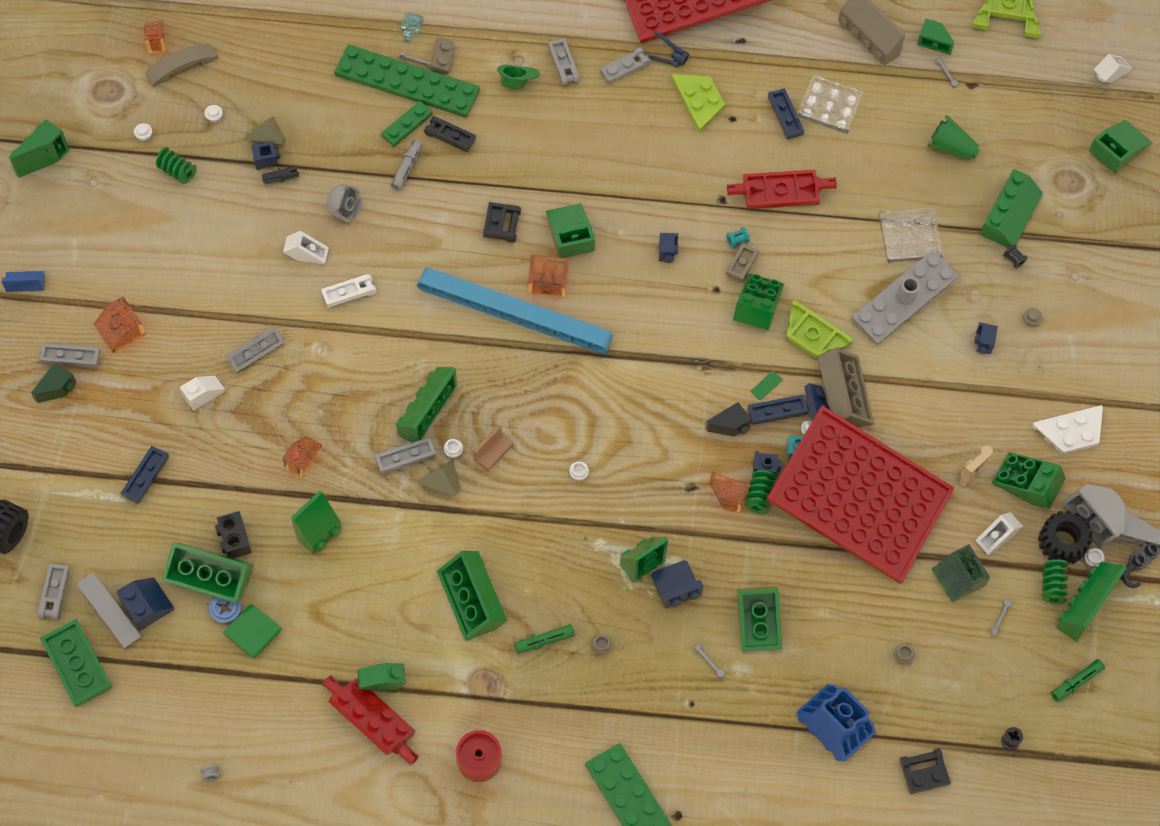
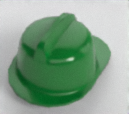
M501 65L497 68V72L501 75V85L511 89L523 88L528 80L535 79L540 75L537 69L531 67Z

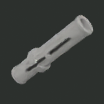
M413 140L409 150L405 152L403 162L390 184L394 190L400 191L413 164L417 162L418 154L423 147L420 141Z

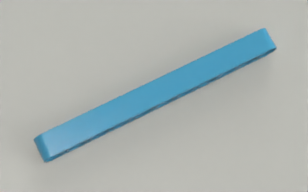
M431 268L424 269L417 283V287L424 292L597 353L605 354L613 338V334L606 329Z

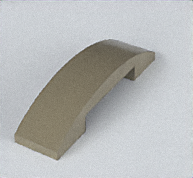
M211 44L187 47L155 63L146 71V75L154 87L170 80L169 75L199 62L201 65H205L218 59V56Z

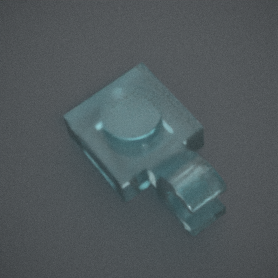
M411 13L405 14L401 26L402 31H404L403 36H405L403 41L411 42L413 33L419 34L423 16Z

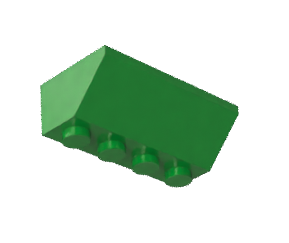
M1016 169L1012 170L980 233L981 236L1007 248L1017 244L1043 195V192L1029 175Z
M437 367L434 372H430L426 379V384L424 387L419 388L416 399L408 404L406 414L400 417L396 423L399 436L412 443L423 438L457 387L455 368Z
M173 542L162 581L238 603L249 583L254 564L181 542Z
M461 551L437 570L465 640L494 631L507 621L479 551Z
M1102 561L1098 567L1093 566L1088 573V576L1091 577L1089 581L1086 582L1084 580L1078 588V591H1080L1078 597L1073 595L1067 604L1070 607L1067 612L1063 610L1057 620L1060 623L1057 629L1077 642L1127 567Z

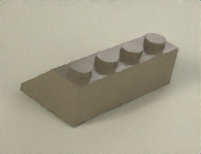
M848 0L840 10L838 20L841 25L845 26L852 36L857 38L864 48L869 50L875 59L884 66L900 56L905 34L871 0Z
M838 348L818 357L819 369L822 373L823 386L827 396L826 401L830 411L856 427L873 425V417L859 357Z

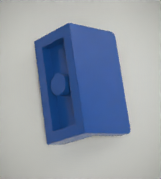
M44 271L6 272V277L2 278V284L6 292L44 291Z

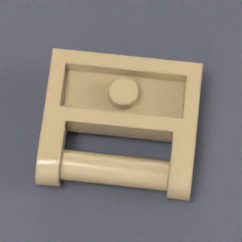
M983 446L980 455L974 460L971 458L964 465L965 469L960 474L962 477L959 482L964 488L985 470L986 462L993 453V449L990 446Z

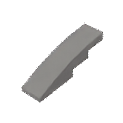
M91 573L76 584L123 648L141 637L94 573Z

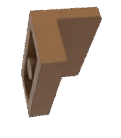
M497 425L473 450V460L488 472L513 446V441L502 433V427Z

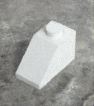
M1108 54L1094 70L1100 81L1112 83L1129 73L1133 68L1121 56Z
M299 231L286 237L283 253L297 261L325 264L329 247Z
M216 376L195 377L180 387L183 398L193 411L226 391Z
M1011 512L1000 515L975 541L987 555H990L1014 537L1023 528V525Z

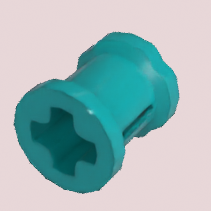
M741 227L739 231L734 233H726L727 242L732 249L743 242H750L749 234L744 227Z

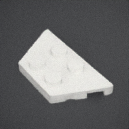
M1100 405L1034 422L1032 428L1044 435V439L1049 444H1052L1061 455L1096 447L1100 442L1103 407Z

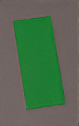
M771 371L750 392L761 400L783 379L774 371Z

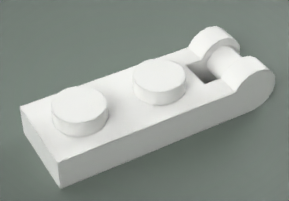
M366 274L321 289L327 308L366 295L372 296L376 294L377 289L372 284V276Z

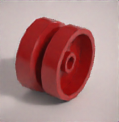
M474 730L466 733L460 739L456 747V759L460 773L473 782L490 780L498 773L502 762L501 746L493 734L484 730Z

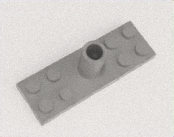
M932 250L854 314L851 320L877 346L953 283L959 275Z

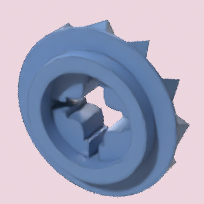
M214 597L209 604L211 617L216 622L223 624L233 622L239 616L241 610L240 601L234 603ZM229 604L228 607L231 610V612L225 611L224 613H222V609L220 608V606L225 607Z

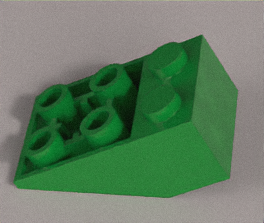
M45 119L30 136L24 139L17 149L12 151L9 159L16 176L20 178L57 163L69 151V147L63 131Z
M1124 120L1107 128L1093 140L1089 151L1116 174L1150 146L1152 142L1127 120Z
M581 203L546 211L559 259L595 251V238L592 227Z
M749 273L737 301L733 320L769 331L784 283L775 279L761 277L758 274Z
M1008 452L992 484L1032 505L1050 509L1066 477L1061 465Z

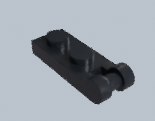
M436 116L432 117L430 125L424 129V133L427 136L438 138L465 152L469 151L476 140V135Z

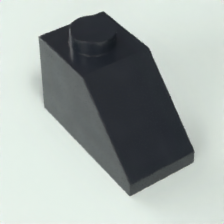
M737 402L707 420L706 430L711 433L735 437L738 434H745L750 429L752 419L740 403Z

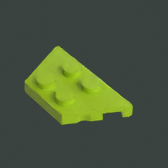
M672 74L671 79L698 132H701L703 127L725 108V103L711 76Z
M793 300L786 336L787 340L816 359L834 348L841 349L852 344L853 338L796 300Z

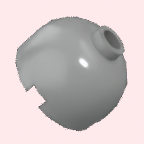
M344 184L334 187L327 197L329 213L334 218L345 222H350L352 216L356 218L362 204V198H359L358 194L360 190L355 186Z

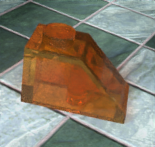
M163 20L145 22L144 36L148 53L166 51Z
M307 436L297 440L290 446L282 458L284 467L302 476L322 447V444Z
M712 472L710 484L721 506L728 511L740 513L749 485Z

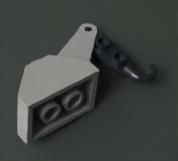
M1090 484L1084 485L1061 503L1068 511H1071L1072 515L1077 513L1080 519L1082 517L1086 519L1085 524L1089 523V530L1093 534L1091 538L1098 548H1101L1113 539L1142 545L1130 555L1125 566L1127 568L1121 576L1126 586L1138 588L1141 584L1131 583L1128 575L1131 572L1142 570L1159 555L1160 530L1125 510V503L1112 488Z

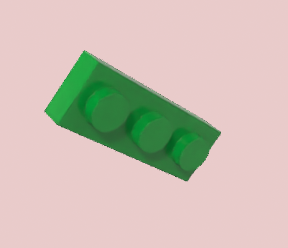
M419 101L381 132V136L395 147L429 119L433 112Z

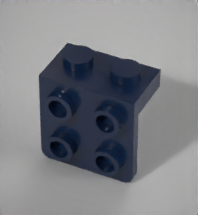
M686 560L656 570L651 574L665 609L676 607L682 602L697 599L702 595L704 586L701 580L696 581Z

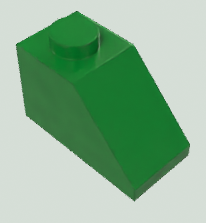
M925 19L917 45L951 55L955 42L944 25L935 20Z
M382 663L357 670L359 690L397 691L406 683L403 663Z

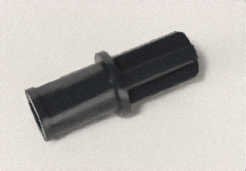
M297 166L285 169L278 168L277 171L262 174V180L264 184L277 181L284 182L283 180L299 177V172L297 171Z

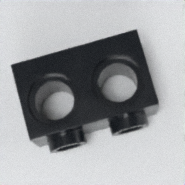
M240 511L216 517L218 525H215L218 537L222 536L223 542L220 543L222 553H227V556L231 558L252 553ZM228 525H234L230 530L225 529ZM234 542H239V545L236 547L230 546Z

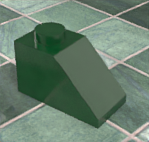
M54 363L31 394L37 403L62 398L74 389L76 380L71 372Z

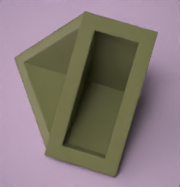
M274 117L265 120L246 136V140L266 143L273 141V144L285 143V137Z
M453 459L427 473L418 482V484L453 496L461 488Z

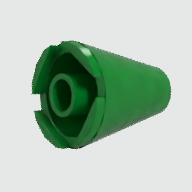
M945 115L946 121L941 120L931 136L933 142H928L927 146L967 160L975 159L980 151L978 149L979 144L950 116Z

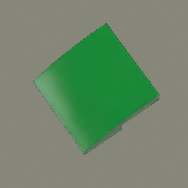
M250 603L223 633L228 639L237 644L242 651L255 659L282 629Z

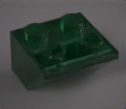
M970 544L952 552L932 568L933 573L952 603L986 586L990 579L989 574Z

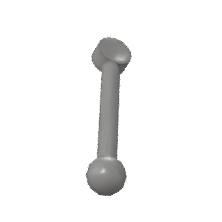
M401 52L399 55L401 59H409L426 64L429 67L431 66V61L428 62L408 56L404 52Z
M938 57L936 63L940 64L951 81V87L956 88L958 82L948 72L943 64V59Z
M1010 600L1004 601V608L995 627L991 629V634L994 636L999 633L998 628L1007 609L1012 605Z
M695 645L694 650L699 652L717 672L718 678H723L725 672L722 669H718L703 652L701 645Z

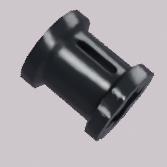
M1015 244L1010 246L1003 254L1005 258H1008L1014 264L1015 269L1022 266L1028 258L1017 249Z
M1016 727L1008 728L1001 738L1002 746L1009 751L1017 749L1023 740V733ZM1011 736L1014 737V741L1009 740Z

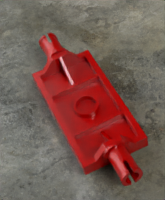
M815 170L743 174V183L727 184V195L743 194L746 199L747 209L819 205V191L821 189H836L837 181H835L836 177L820 179V177L816 176Z
M332 675L323 681L322 685L333 694L328 702L385 755H389L391 752L399 754L410 766L416 762L419 755L406 745L407 740L414 735L415 730L373 691L359 690L358 678L346 686L338 683Z

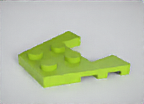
M985 0L984 5L972 23V28L987 30L990 16L1025 21V37L1039 39L1041 35L1037 25L1038 20L1034 14L1032 0Z

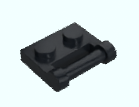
M489 202L483 237L506 240L510 243L515 242L517 237L515 234L518 216L521 214V207ZM506 213L511 214L508 232L503 231Z
M940 748L933 749V752L909 758L907 756L900 757V764L910 795L950 785L951 781ZM932 760L936 762L935 766L914 771L910 769L911 765Z

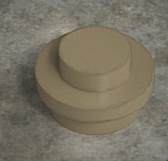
M1035 308L1027 309L1023 314L1024 322L1028 326L1040 324L1042 320L1041 312Z
M601 634L592 640V649L597 654L603 655L611 650L612 642L608 636Z
M901 644L895 649L894 656L899 663L909 664L913 661L915 652L910 645Z

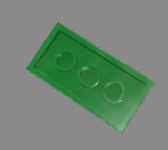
M77 619L40 637L75 708L113 688Z

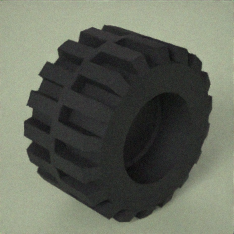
M6 499L0 500L1 554L9 553L17 546L26 531L29 520V513L26 509Z
M1059 511L1057 515L1055 513L1046 520L1038 537L1039 547L1044 549L1043 555H1048V560H1065L1068 564L1070 562L1074 564L1077 560L1080 561L1092 543L1091 536L1093 535L1092 531L1089 530V523L1085 524V518L1082 517L1080 519L1078 517L1079 514L1075 513L1072 515L1071 511H1066L1065 514L1063 511ZM1063 531L1069 533L1073 537L1075 544L1067 545L1058 540L1056 532Z

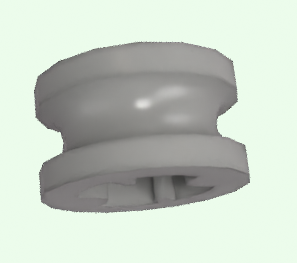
M209 765L201 768L200 772L203 774L201 777L202 781H213L220 778V773L217 772L219 766Z

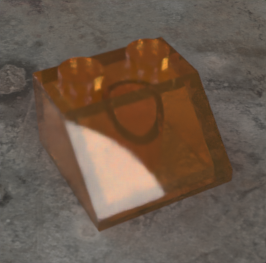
M531 254L528 292L550 294L554 297L565 296L569 259Z
M124 296L107 305L94 323V326L112 353L146 335L142 323Z

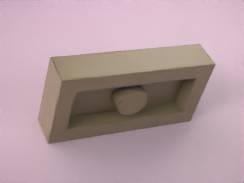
M437 37L430 66L431 70L447 75L454 42Z
M742 243L728 267L726 275L743 282L758 256L759 250Z

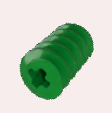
M163 147L156 157V167L168 173L169 176H173L174 179L179 180L182 184L189 182L196 174V165L192 166L190 161L186 162V158H181L173 150L169 151L168 147Z
M758 470L752 473L751 486L748 488L749 493L745 501V507L749 511L756 514L768 513L766 508L770 506V503L766 501V498L772 490L771 487L775 485L773 480L777 479L776 474L765 470Z
M1049 560L1043 564L1044 571L1042 575L1044 578L1042 579L1043 593L1041 597L1044 601L1052 604H1064L1067 602V599L1064 598V596H1067V591L1062 590L1068 587L1064 583L1068 580V577L1065 576L1068 573V569L1063 568L1069 565L1067 561Z

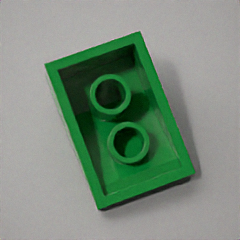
M320 490L291 517L297 540L313 555L317 551H322L326 547L327 542L331 538L337 537L342 529L340 519Z
M667 537L643 539L637 544L636 548L633 550L628 549L621 555L620 566L633 583L665 563L668 546Z
M778 587L737 589L742 651L782 649Z

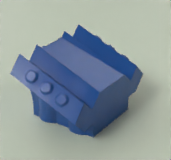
M827 684L797 711L799 722L806 723L808 732L815 735L823 743L826 750L833 751L835 759L845 762L876 734L874 724L868 718L870 712L846 687L839 689L836 685Z

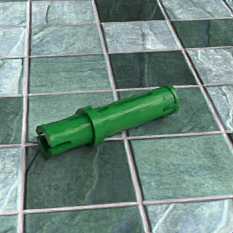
M572 624L539 635L532 634L530 638L514 642L517 654L532 649L538 650L541 646L575 636Z
M1096 659L1072 678L1065 679L1062 685L1051 691L1052 698L1056 702H1060L1069 694L1076 693L1080 686L1105 670L1103 662Z

